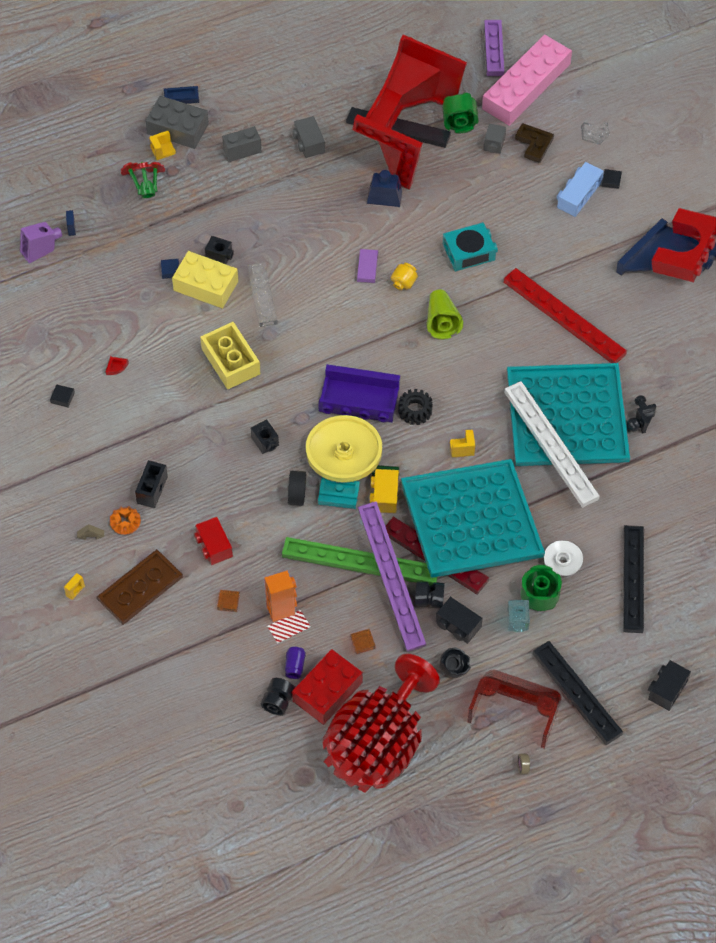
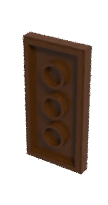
M156 549L99 594L97 600L124 625L182 579L183 574Z

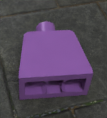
M46 222L21 228L20 252L28 263H32L52 252L55 240L62 237L61 230L58 227L51 229Z

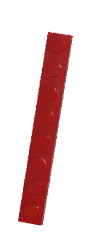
M517 268L504 278L503 283L610 363H618L626 355V349Z

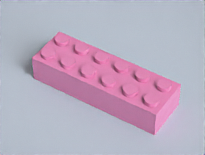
M544 34L483 95L482 110L510 126L571 64L572 50Z

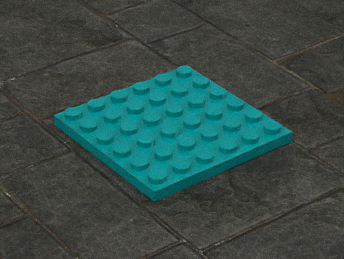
M619 363L507 367L508 387L520 381L524 384L577 464L630 462ZM510 402L515 466L553 465Z
M512 459L401 478L400 483L431 578L545 556L543 545Z

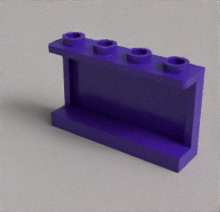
M327 364L322 394L318 402L319 412L393 423L400 389V375Z

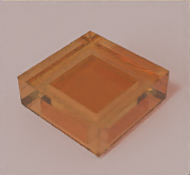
M220 590L217 610L237 612L240 592Z
M370 629L350 634L356 654L376 649Z

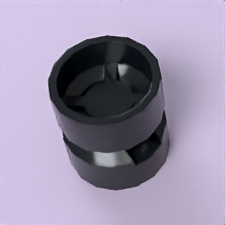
M417 581L415 607L431 605L432 608H441L443 606L445 583L433 582L432 585H429L428 582Z
M272 678L267 688L268 692L264 694L260 703L261 707L271 714L283 716L289 706L288 701L292 699V691L295 689L294 685L282 678Z

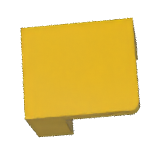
M169 131L149 137L150 148L156 160L176 154L171 143Z
M465 430V438L450 440L452 457L475 455L473 430Z

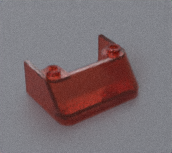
M498 670L486 672L480 679L469 706L467 722H472L482 695L490 697L498 693L536 706L537 711L541 715L549 718L541 748L545 749L561 705V694L554 689Z

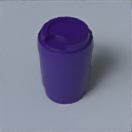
M290 647L287 650L285 662V676L287 678H301L306 657L303 648Z

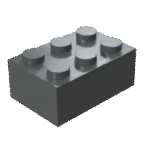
M159 96L146 119L148 135L153 136L169 131L171 142L193 149L196 148L209 124L208 110L163 96Z

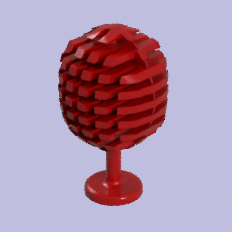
M402 654L397 658L395 671L403 684L396 693L385 694L387 689L381 686L373 693L368 692L369 690L357 692L336 712L326 734L323 736V749L327 747L328 752L323 762L328 767L333 765L335 768L333 774L337 778H342L346 781L345 784L351 788L357 785L359 786L358 790L366 793L372 786L375 789L387 787L409 766L419 744L422 742V731L420 729L417 732L416 728L421 716L416 711L411 715L409 712L411 704L406 700L413 689L423 693L434 691L440 683V677L436 669L429 662L417 655Z

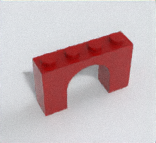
M678 208L672 220L673 233L692 237L699 244L694 249L686 252H677L658 247L652 258V270L655 273L694 283L696 277L701 274L703 263H706L708 260L710 249L713 250L715 246L716 217Z

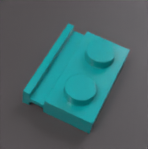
M322 477L318 505L356 509L360 481L335 482Z

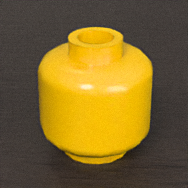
M406 262L398 264L391 275V280L394 283L393 286L401 291L403 289H411L418 277L417 269Z

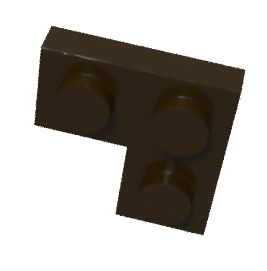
M524 123L521 124L515 135V140L529 144L524 158L541 163L554 139V134Z

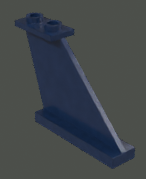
M661 218L618 261L616 273L622 276L627 271L652 270V258L658 247L677 252H686L694 249L699 242L692 237L673 233V228L668 227V222ZM716 242L713 250L710 249L707 262L702 265L701 273L705 269L708 270L716 259Z

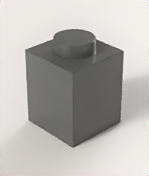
M489 123L484 139V151L501 154L506 135L505 126Z

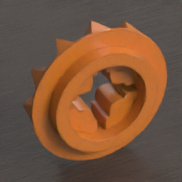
M120 506L110 516L111 528L116 533L123 535L135 532L141 523L140 514L130 506L125 508ZM121 517H128L129 522H122Z

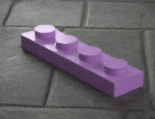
M485 20L487 76H503L502 21Z

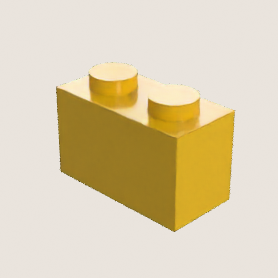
M376 469L375 477L371 476V488H374V493H370V503L377 501L381 513L397 512L399 470Z

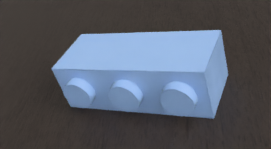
M587 162L582 167H578L573 179L570 178L566 188L558 193L557 208L576 217L602 183L604 171Z

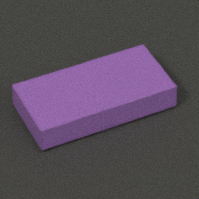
M360 249L357 282L375 283L378 250Z

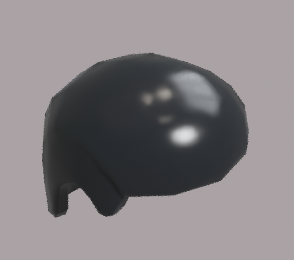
M448 648L440 657V668L445 675L451 678L462 677L471 668L469 664L470 657L459 648Z

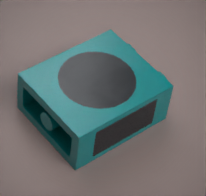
M484 222L443 233L442 244L455 272L495 261L498 247L492 241L490 229L486 228Z

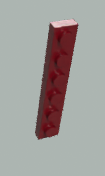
M393 516L385 526L389 538L425 561L416 530ZM478 570L447 575L476 595L479 594L489 581V577Z

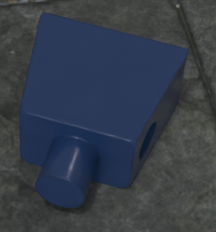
M388 170L374 173L369 187L367 204L400 207L402 188L399 176L390 174Z

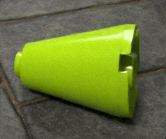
M442 289L435 290L430 294L426 325L428 332L437 339L452 338L451 335L459 334L463 328L461 314L447 292Z

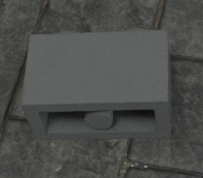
M312 116L294 121L292 134L294 139L298 140L299 151L303 152L305 158L325 153V140L315 117Z
M255 126L222 136L223 151L228 162L262 152L261 138Z

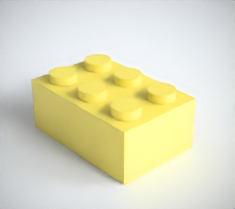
M188 251L172 277L173 290L223 309L238 283L237 268Z
M234 322L200 337L202 351L227 390L260 375V362Z

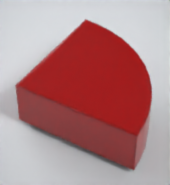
M110 356L106 375H116L124 371L129 364L128 359Z

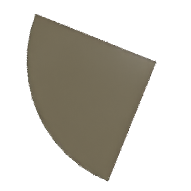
M88 524L77 531V538L86 540L87 537H96V539L104 537L105 530Z

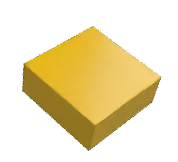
M76 573L64 586L65 594L71 600L85 587L81 575Z

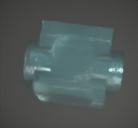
M508 600V631H528L530 623L529 600Z

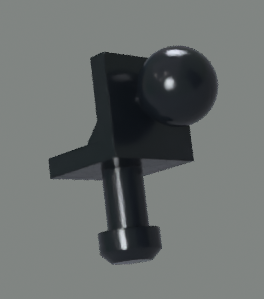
M639 395L634 400L635 404L639 406L636 418L633 417L627 421V428L632 432L641 429L643 434L646 433L647 427L655 416L657 406L656 404L647 406L645 396Z

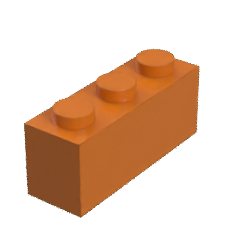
M288 571L264 577L266 606L272 622L295 615V607H297L295 588L297 586L294 577H290Z

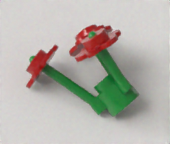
M143 161L139 164L129 162L121 169L122 176L131 175L138 195H141L142 198L155 196V192H158L157 173L165 172L164 165H161L159 162H152L151 164ZM142 170L144 181L141 182V186L135 177L134 171ZM146 171L153 172V183L147 179Z

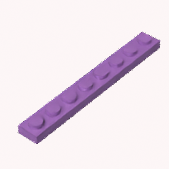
M377 501L360 506L358 511L406 650L410 652L425 647L426 642Z

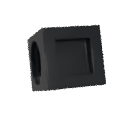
M211 236L205 247V257L223 264H227L228 260L233 258L232 242Z
M267 419L250 428L251 438L262 454L273 451L279 446V436Z

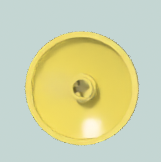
M348 415L334 416L318 423L311 430L306 441V457L312 469L323 478L335 482H353L368 476L376 469L382 457V440L378 431L367 421Z

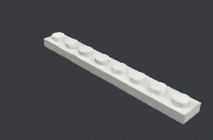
M520 381L505 388L504 393L581 507L583 508L598 501L599 494L524 384Z

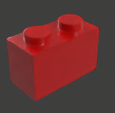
M218 517L195 525L196 533H194L197 544L201 543L203 547L201 551L205 560L209 559L210 564L214 565L233 557L232 546Z

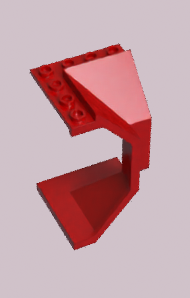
M402 35L396 57L375 102L366 117L357 114L352 130L379 142L390 174L398 175L401 186L410 190L423 143L392 130V127L403 109L427 102H435L443 106L446 97L458 95L467 62L406 35Z

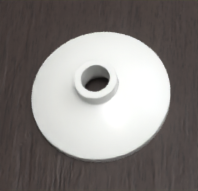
M556 541L546 548L544 563L546 566L553 568V571L560 576H569L575 574L581 568L583 554L579 547L572 542Z

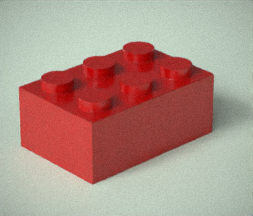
M331 649L292 691L293 702L324 725L363 683V672Z

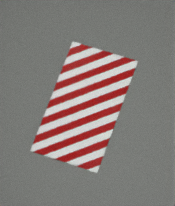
M301 610L295 612V615L281 619L267 627L276 642L279 643L311 626Z

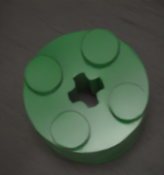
M463 93L448 96L444 99L442 110L445 128L449 131L450 129L455 130V133L458 134L472 131L474 126L479 123L477 102L471 97V94Z
M536 565L525 572L522 577L520 591L525 607L536 611H546L555 608L560 598L562 586L560 575L554 572L553 568L546 565Z

